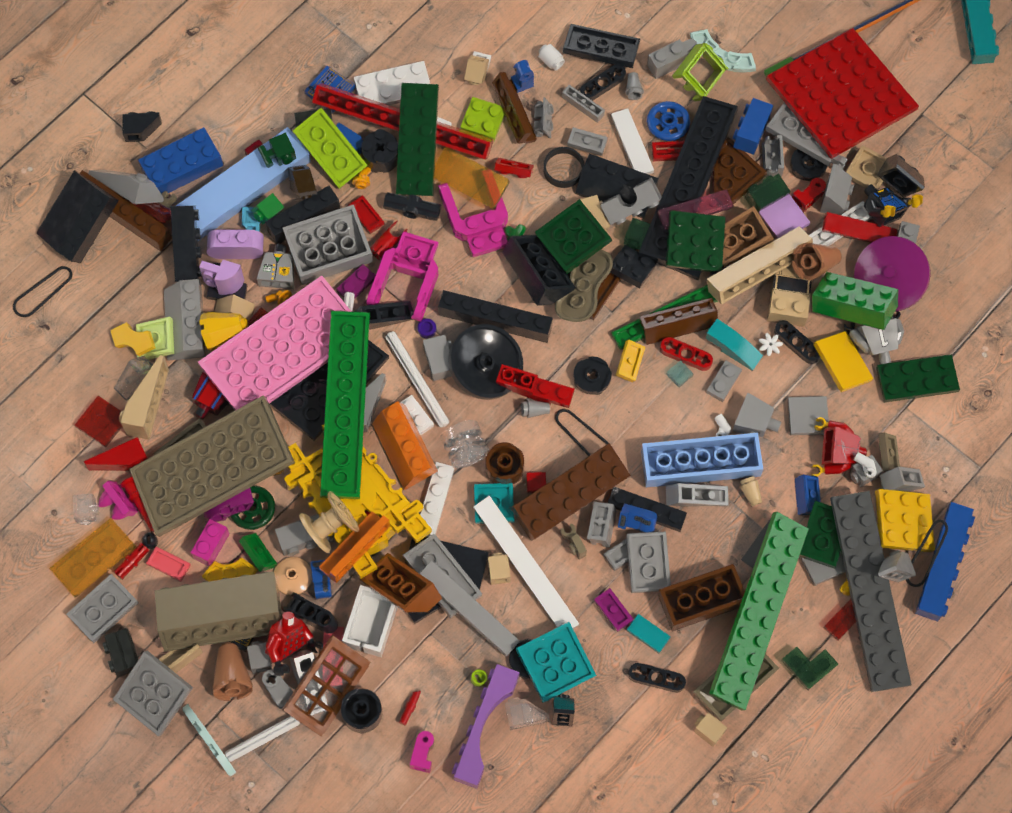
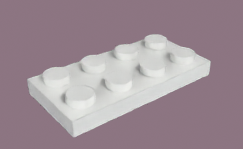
M424 61L354 77L359 96L387 105L401 103V83L430 84Z

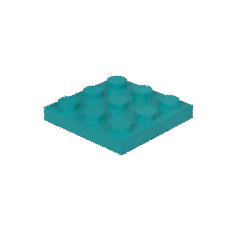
M570 622L516 648L542 703L597 676Z

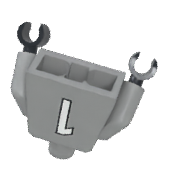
M899 311L896 312V317H891L885 330L866 325L857 326V329H855L854 322H850L851 328L844 324V331L850 335L855 344L868 355L878 354L880 364L891 362L889 351L898 349V345L901 344L904 335V328L899 319L901 315Z

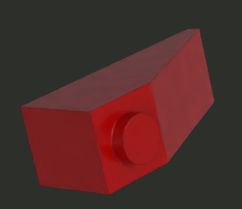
M138 437L89 458L84 463L89 471H130L132 467L148 458Z

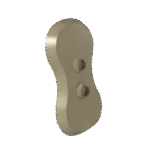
M599 250L570 272V279L576 288L555 302V312L560 318L571 322H582L588 320L594 314L597 308L598 289L603 280L609 275L613 266L612 257L608 252Z

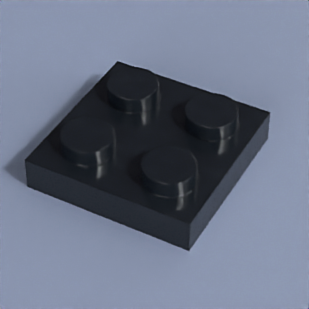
M624 245L614 258L610 273L640 289L655 269L657 261L647 256H640L638 251Z

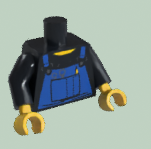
M870 184L864 190L868 196L864 207L868 215L873 218L879 227L901 219L910 206L917 208L923 203L922 195H912V200L909 197L901 198L888 187L877 190Z

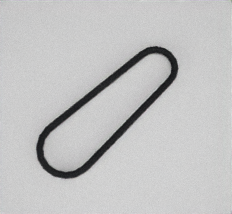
M66 266L59 267L20 295L13 304L15 314L20 317L33 315L72 279V270ZM67 269L69 271V278L32 312L20 314L16 310L17 302L59 270Z
M561 409L557 412L555 417L557 424L588 456L591 454L559 422L558 416L560 413L568 412L605 444L609 443L570 410Z
M940 519L934 521L929 531L927 532L925 538L923 539L921 545L919 546L917 552L912 558L911 562L913 564L919 552L921 551L923 545L925 544L927 538L932 532L934 526L939 522L943 523L945 525L944 535L939 543V546L934 554V557L929 565V568L925 574L924 579L919 584H913L910 582L909 579H906L907 583L910 586L920 587L925 583L930 573V570L935 562V559L940 551V548L945 540V537L948 533V525L944 520Z

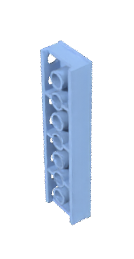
M289 127L276 136L286 132L296 154V159L293 162L279 166L276 158L271 159L273 166L267 168L257 148L176 205H196V209H199L200 218L197 220V228H200L201 238L198 241L208 235L210 231L215 230L242 211V207L249 206L289 177L288 167L306 165L311 162L310 152ZM268 140L266 143L263 144L266 150L271 149Z

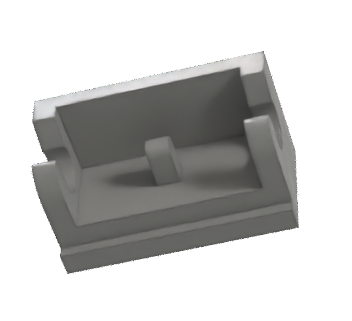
M777 135L775 140H770V137L767 136L764 143H762L763 169L767 171L765 177H782L784 171L782 135Z
M594 502L587 539L593 545L601 543L604 547L610 548L617 512L613 504Z

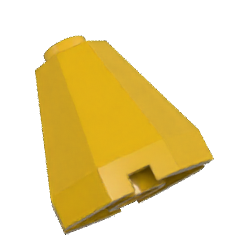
M207 312L201 314L199 319L200 325L204 324L201 335L207 349L212 350L211 352L248 327L247 319L241 314Z

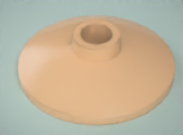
M286 558L280 561L274 569L278 589L283 594L290 596L293 592L301 594L309 588L312 582L311 567L301 558ZM292 571L296 573L294 577L288 576Z

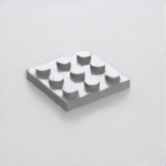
M147 650L143 652L113 700L157 736H160L193 687Z

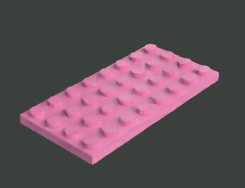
M320 276L198 361V364L235 411L263 395L267 397L270 404L328 362L331 311H352L323 276Z

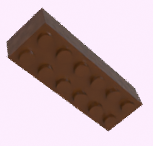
M608 443L510 509L532 541L631 475L611 444Z

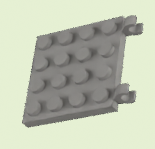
M785 103L782 104L766 126L767 132L775 136L782 135L783 141L827 166L833 163L842 169L845 167L848 159L840 155L831 159Z

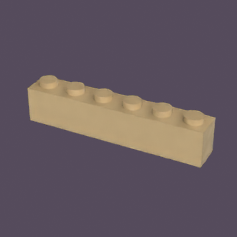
M800 226L789 231L787 234L707 278L708 292L720 304L727 302L790 266L792 261H794L793 252L796 247L803 243H813V239Z

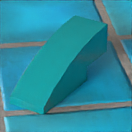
M716 319L706 334L705 339L720 347L721 352L751 371L755 369L763 357L749 341L719 319Z

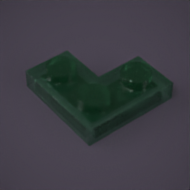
M796 647L781 660L808 691L839 665L826 649L810 661Z

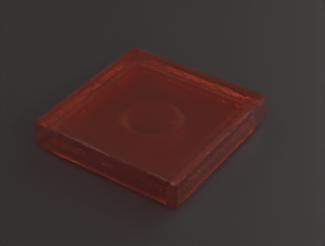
M97 396L76 422L75 427L106 448L122 428V424L119 421L121 410L100 396Z

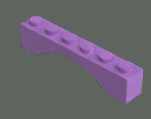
M498 664L495 669L491 668L487 679L490 681L488 688L484 687L480 697L483 699L481 707H476L473 716L476 718L474 725L470 724L466 734L469 737L467 744L463 743L459 755L462 756L459 763H455L452 770L454 781L475 789L478 788L484 772V765L480 754V737L483 726L495 707L513 695L519 679V672Z

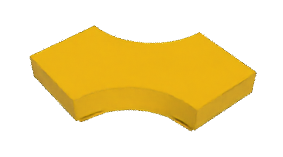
M127 322L110 330L115 347L117 348L131 347L138 356L156 348L151 332L148 330L136 332Z
M241 557L232 564H220L214 561L204 572L202 578L210 582L223 578L254 575L258 570Z

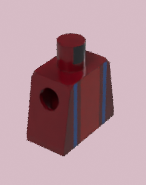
M203 371L192 395L193 403L198 406L193 414L201 420L205 418L208 412L216 416L219 415L229 403Z

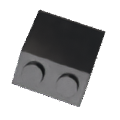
M897 154L888 157L877 173L879 178L903 198L925 188L924 177L916 168L911 167L905 162L903 157Z

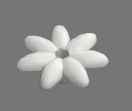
M766 333V339H759V342L764 344L760 347V351L767 349L768 356L771 355L772 350L777 354L780 353L777 347L782 346L783 343L777 342L778 335H774L771 339L769 333Z

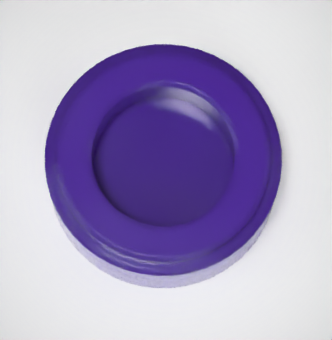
M423 319L418 323V333L421 337L428 339L436 334V324L433 320Z

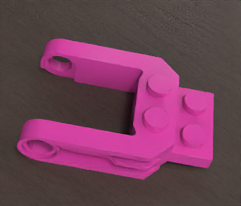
M491 169L482 171L481 174L482 176L484 175L487 193L494 210L476 214L464 220L460 218L448 183L438 185V191L455 238L467 241L473 258L503 249L508 243L503 231L508 222V212Z
M403 231L397 248H391L384 252L367 298V305L379 304L391 270L394 269L397 272L424 279L417 297L414 315L411 316V319L421 322L439 276L438 266L433 260L439 242Z

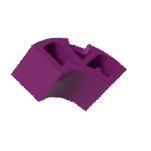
M248 488L204 512L205 522L208 523L209 519L215 522L225 521L233 514L249 510L254 503L251 489Z

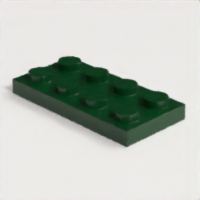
M952 354L880 364L876 367L884 403L960 391Z

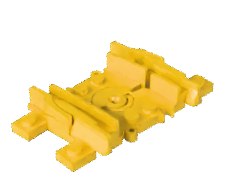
M294 443L288 447L295 463L287 467L291 473L284 478L288 490H291L298 486L304 499L308 496L313 497L314 499L309 503V507L314 508L319 517H321L322 512L326 513L333 508L328 498H320L323 448L305 458L298 445ZM364 447L362 451L360 499L340 500L351 512L358 525L367 517L364 512L367 510L369 513L374 512L380 518L384 515L389 519L390 527L352 566L360 579L377 570V565L370 555L387 548L388 540L396 533L398 534L405 529L412 539L418 543L432 532L431 527L419 514L423 510V504L419 500H414L410 503L402 494V488L393 490L391 487L396 484V480L390 479L382 468L376 464L377 455L375 453H370L366 456L367 450ZM345 523L337 528L338 531L334 535L337 547L353 532Z

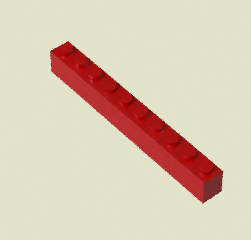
M323 83L316 86L312 103L399 131V108ZM437 121L436 144L485 160L489 157L493 139Z

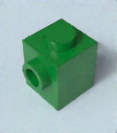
M272 193L251 211L254 218L263 225L265 221L276 216L284 206Z

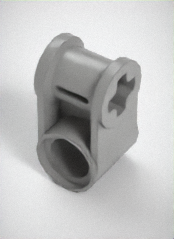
M268 670L263 674L262 681L270 696L281 710L293 694V691L281 676L275 675L273 670ZM268 678H275L276 682L272 684L271 682H269Z

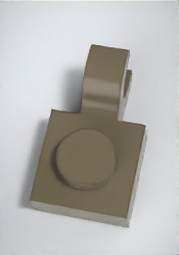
M570 524V533H566L561 528L562 537L570 540L569 548L572 554L577 555L579 559L585 557L587 550L576 533L575 526Z

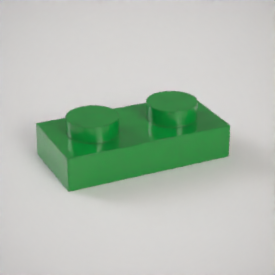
M257 533L243 536L239 540L259 572L272 569L277 565V562Z

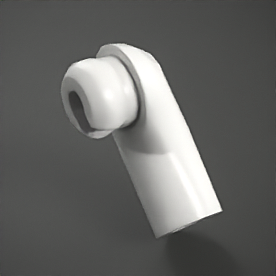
M719 414L714 418L719 426L716 437L730 435L731 426L725 417Z
M858 452L854 461L862 465L866 477H875L877 470L874 460Z

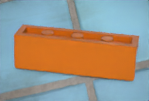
M371 512L358 525L359 531H353L319 566L320 570L337 583L389 529L390 522L388 518L384 515L380 518L374 512Z

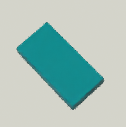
M640 614L636 616L627 629V632L658 654L671 638V636Z

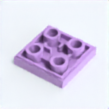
M790 194L758 212L776 239L799 226L804 229L810 225V221Z

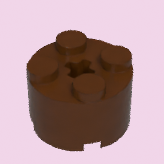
M508 442L494 445L487 453L485 459L488 478L493 484H515L519 482L524 473V455L522 451Z

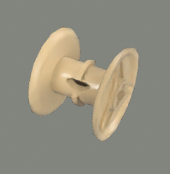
M331 491L328 492L327 496L333 508L326 513L322 512L321 517L314 521L305 513L299 514L300 520L308 534L326 553L331 551L330 543L326 537L332 532L336 533L338 531L337 528L345 523L352 531H359V526L351 512Z

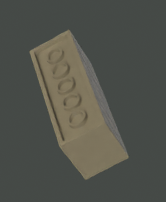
M274 571L155 590L157 631L164 652L191 648L197 644L204 646L269 635L271 626L282 619L280 595Z

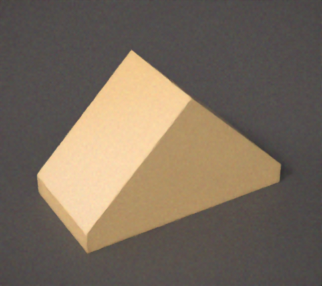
M233 294L217 299L215 312L241 314L247 319V322L252 323L255 305Z

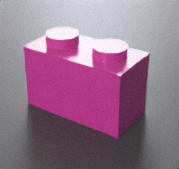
M209 519L190 552L193 559L209 567L215 561L230 534L228 528Z

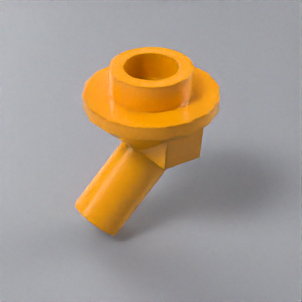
M369 167L363 169L357 177L353 178L352 184L355 188L366 189V187L370 186L369 176H367L371 172Z
M279 290L277 293L265 296L267 303L278 300V305L292 297V292L289 290Z

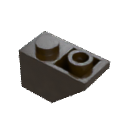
M307 165L288 167L290 189L298 197L306 199L317 194L311 170Z

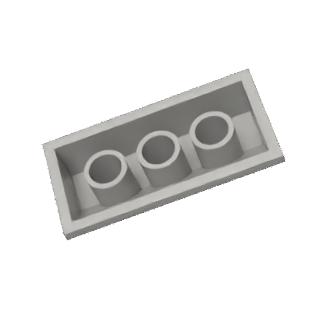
M199 279L178 281L164 289L165 317L170 316L173 319L174 354L167 355V360L206 357L205 342L201 335L204 324L200 325L199 323L201 314H203Z

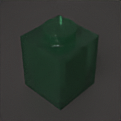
M632 218L625 235L624 244L634 250H640L650 224Z

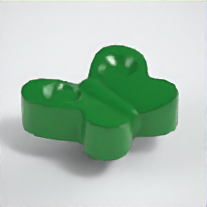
M519 224L515 229L507 226L505 228V233L508 236L507 241H509L511 236H523L526 227L522 224Z

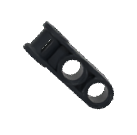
M293 592L291 594V600L282 609L284 612H292L294 617L300 618L303 622L327 634L335 632L338 628V621L329 610L308 601L297 593ZM314 611L311 616H308L310 612ZM330 619L327 624H324L326 620Z

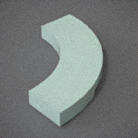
M708 29L690 33V38L697 41V44H709L715 54L723 59L724 64L728 67V71L741 73L756 71L752 53L727 52L721 49L710 36Z
M188 704L182 708L183 712L207 746H209V749L226 773L230 776L235 774V769Z

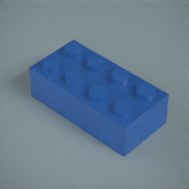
M204 127L138 159L144 175L154 182L161 195L164 191L170 193L224 166L220 153Z

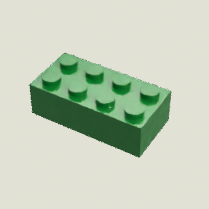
M831 272L825 273L812 294L813 312L885 330L898 307V289Z

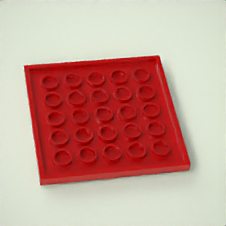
M854 28L770 73L766 77V81L831 159L918 110L919 107Z

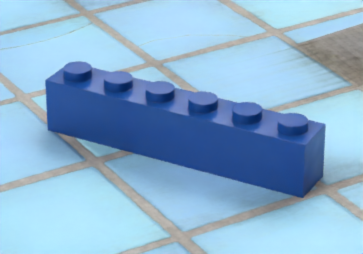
M951 502L947 507L944 521L948 525V533L924 583L915 614L937 622L941 617H945L948 606L945 604L947 598H951L954 589L951 587L952 581H956L959 573L956 567L958 563L962 562L964 556L962 547L967 545L970 534H967L968 527L971 528L975 517L972 516L974 509ZM942 524L932 559L944 535V524Z

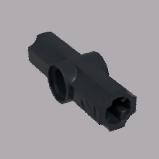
M387 192L383 208L400 212L405 217L411 219L421 217L437 221L440 216L441 204L424 201L419 196L412 194L406 197Z

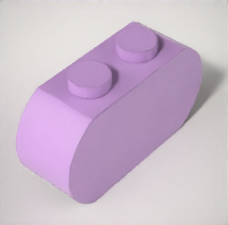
M212 230L207 235V254L215 259H258L263 255L264 236L256 230Z

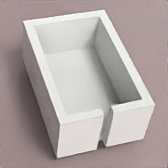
M360 585L342 642L353 650L361 652L363 648L364 653L382 658L398 607L373 589Z

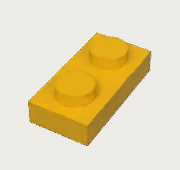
M631 340L625 342L616 376L630 382L636 380L645 346Z

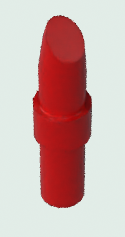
M415 691L411 695L399 720L400 724L406 726L416 708L421 691Z

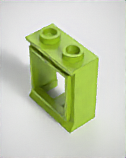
M696 44L672 77L674 79L683 78L686 81L683 88L686 91L694 90L697 94L692 99L694 101H701L703 96L708 95L725 70H728V67L724 64L723 59L715 54L709 44ZM701 56L714 69V72L703 86L690 73Z

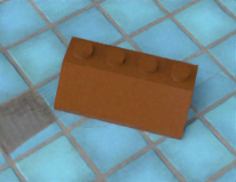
M389 553L376 563L377 570L360 579L361 582L404 612H428L442 599L433 582Z

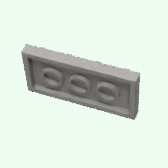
M432 534L403 555L404 561L416 572L420 573L432 560L473 599L477 600L482 596L481 591L435 534ZM443 599L438 602L450 618L457 614Z

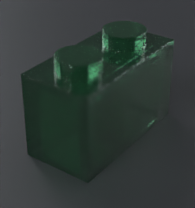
M778 173L775 176L769 175L759 185L754 184L749 187L745 199L759 213L762 209L789 195L791 191Z

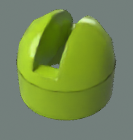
M481 669L475 670L471 675V683L477 687L483 686L488 678L486 672Z

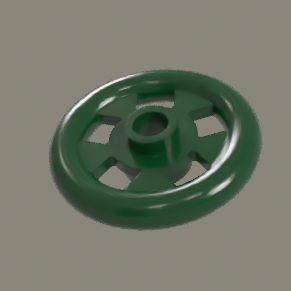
M256 485L250 487L251 493L259 494L258 499L253 498L254 503L252 506L256 507L255 510L244 511L243 513L247 516L244 520L239 517L241 512L230 516L237 526L247 530H255L265 526L270 522L275 512V501L272 494L265 488ZM267 502L268 508L262 510L261 503ZM260 514L261 519L254 522L252 517Z

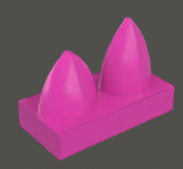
M107 481L102 485L105 490L99 499L98 507H107L115 503L112 519L120 520L127 516H134L139 512L134 504L129 501L128 496L117 482Z

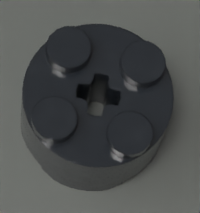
M378 129L364 138L361 147L363 160L367 163V167L375 173L392 171L398 162V142L396 138L383 129Z
M354 689L345 695L341 705L344 723L354 732L360 734L370 732L381 722L383 716L381 702L378 696L371 690ZM358 709H365V713H359Z

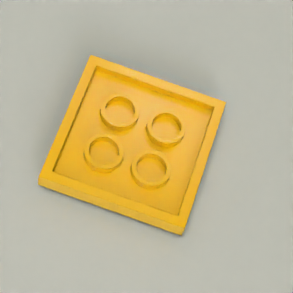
M885 489L876 490L877 521L881 547L917 551L933 524L930 494ZM933 530L923 545L922 552L935 551Z

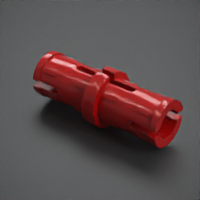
M139 543L130 555L124 557L125 560L113 572L123 580L134 567L137 568L138 562L150 550L145 545L143 546L142 543Z

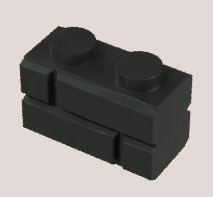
M128 628L104 636L106 642L103 643L105 653H110L111 661H108L112 673L115 672L118 677L129 674L138 662L130 631Z

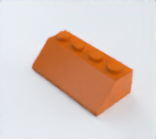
M397 401L383 409L372 425L403 489L407 490L438 472L406 405Z

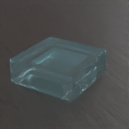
M680 360L667 371L666 375L680 387L693 376V373Z

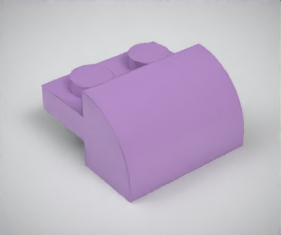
M222 260L220 266L202 261L199 268L203 281L210 287L217 286L220 295L233 294L244 283V276L239 264Z

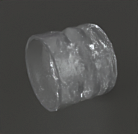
M475 420L455 424L440 435L445 450L449 451L448 457L451 459L453 468H464L483 460L490 451L485 439L480 438L482 431Z

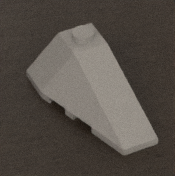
M104 169L89 170V175L134 204L164 201L154 182L149 180L144 174Z

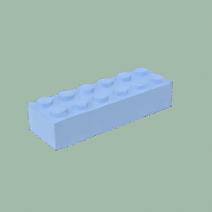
M758 433L643 443L641 448L646 488L668 486L677 483L689 484L749 478L752 476L761 477L763 472Z

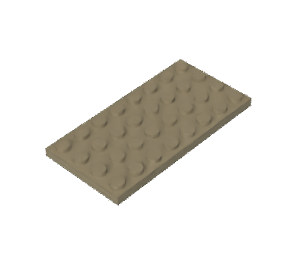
M263 395L132 467L130 472L156 536L161 537L295 462L267 397Z

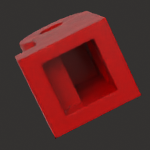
M814 178L805 190L801 192L797 189L792 194L793 200L803 213L823 196L826 182L821 178Z

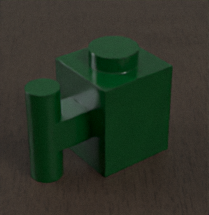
M286 132L269 139L271 149L266 150L264 145L258 147V151L267 168L273 166L271 159L276 158L279 166L290 164L296 159L295 150Z

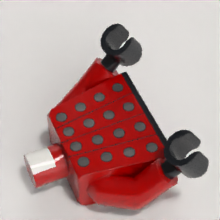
M284 612L282 619L271 626L266 643L265 654L269 655L272 663H275L273 672L277 676H284V673H289V666L281 664V662L306 646V642H308L307 649L313 653H318L316 647L323 649L322 642L314 641V636L303 620L294 617L292 612Z

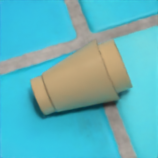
M752 476L740 481V488L751 504V507L762 503L758 480Z

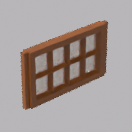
M332 635L285 704L283 711L322 737L340 711L343 698L347 693L354 690L371 662Z

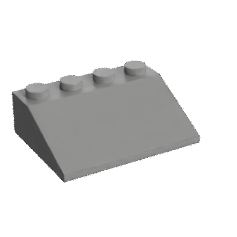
M354 204L283 227L302 285L313 282L320 276L326 278L359 267L362 264L365 265L373 262L372 252Z

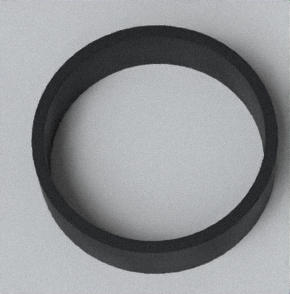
M558 147L551 150L544 160L545 178L550 184L559 188H569L579 182L584 167L583 158L579 152L569 147ZM557 154H570L580 162L582 169L580 174L573 180L558 181L547 172V162Z

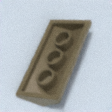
M766 654L752 693L779 669ZM715 671L693 693L703 706L722 722L736 708L709 694L717 672Z

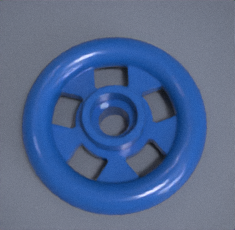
M664 101L651 108L647 116V126L650 132L658 139L674 141L683 137L689 130L690 116L682 105L672 101ZM667 109H674L675 114L672 112H667ZM658 112L663 114L660 119L655 118ZM682 117L683 123L678 124L677 118ZM660 124L664 130L659 131L656 126ZM676 128L677 132L671 134L669 130Z

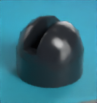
M145 533L142 537V544L148 549H153L158 544V538L154 533ZM148 536H150L151 544H148V541H147V537H148Z

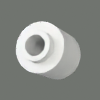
M545 44L540 48L538 57L550 69L557 71L565 63L563 55L552 44Z

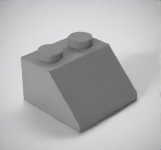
M833 164L820 210L821 213L830 212L841 215L844 211H848L850 201L847 200V197L852 195L854 185L851 184L852 177L837 164Z

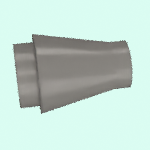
M631 72L628 74L626 95L630 100H638L642 97L644 91L638 73Z
M529 399L521 403L522 417L531 418L550 413L549 403Z

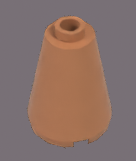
M803 243L797 246L793 252L794 261H792V266L800 278L814 280L839 264L842 256L840 250L836 247Z
M226 642L218 648L212 689L214 697L224 701H231L230 697L236 696L237 700L245 698L253 691V684L239 648L231 642Z

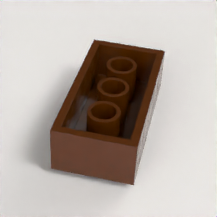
M734 564L659 589L658 597L673 632L739 609L745 591Z

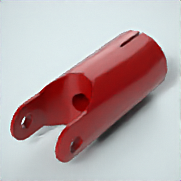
M398 220L370 247L372 255L378 260H382L384 252L393 248L400 241L402 234L395 237L390 233V230L397 224Z

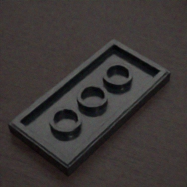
M570 24L563 53L633 68L640 38Z
M424 537L418 543H416L412 539L409 550H411L427 538ZM441 541L480 590L489 552Z

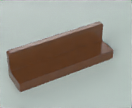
M499 72L492 84L517 143L535 142L537 140L512 80L508 79L506 72Z
M712 298L640 316L645 342L649 345L660 342L667 337L675 338L710 329L716 319H718V310Z

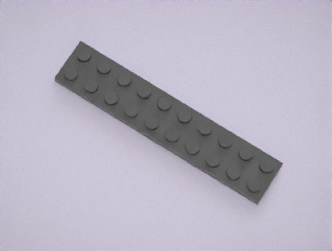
M870 491L831 497V506L871 693L911 686L890 583L888 579L881 578L878 575L884 561V555Z

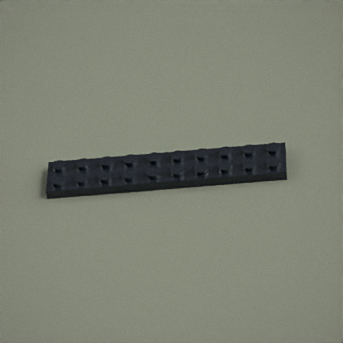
M703 96L640 248V256H647L652 260L666 264L669 212L671 210L690 213L697 212L738 111V106Z

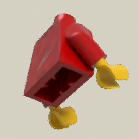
M822 417L816 419L817 422H822L823 425H815L814 428L817 431L824 429L821 465L825 466L813 465L811 468H818L819 473L811 474L812 476L818 477L821 473H825V475L841 474L849 470L852 464L858 463L854 461L858 452L865 456L867 455V449L860 447L861 438L854 434V431L846 423L826 422Z

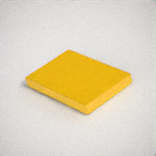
M846 331L818 340L813 344L840 392L869 383L874 379Z

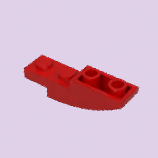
M503 364L496 383L515 393L535 401L549 403L550 406L553 403L569 408L575 392V388L538 378L537 374Z

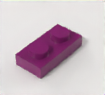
M362 264L336 290L343 298L345 292H352L355 295V299L373 283L376 275Z
M611 588L594 599L596 605L617 632L633 622L634 619Z

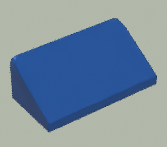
M801 475L795 478L798 515H810L814 501L821 502L819 478Z

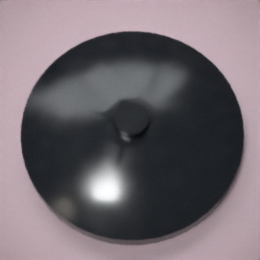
M479 324L467 328L457 336L449 351L448 362L454 381L464 392L478 399H497L511 391L496 383L502 364L523 370V356L518 343L508 332L494 325Z

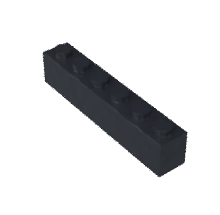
M443 290L438 305L439 316L474 325H494L510 334L548 343L553 325L552 317Z

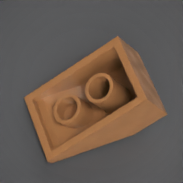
M754 206L725 223L724 267L741 260L743 257L750 255L775 240Z

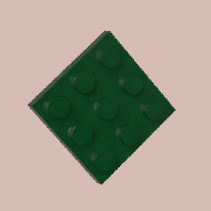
M580 199L535 231L536 236L566 274L612 242L611 237Z
M671 210L669 212L666 267L715 273L722 271L726 217Z

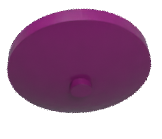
M897 236L883 237L869 244L858 257L854 270L855 279L898 289V307L895 312L915 305L925 294L931 277L930 264L922 249L914 242Z

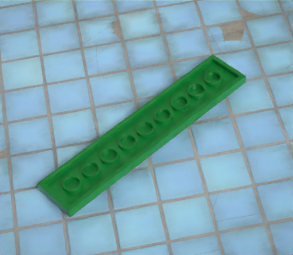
M331 311L320 498H328L327 494L331 491L339 499H360L370 313Z
M773 512L709 692L710 695L741 711L747 708L808 532L807 527L779 512Z

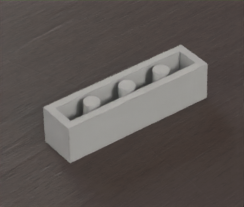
M568 85L562 92L564 100L598 123L605 115V109L571 85Z

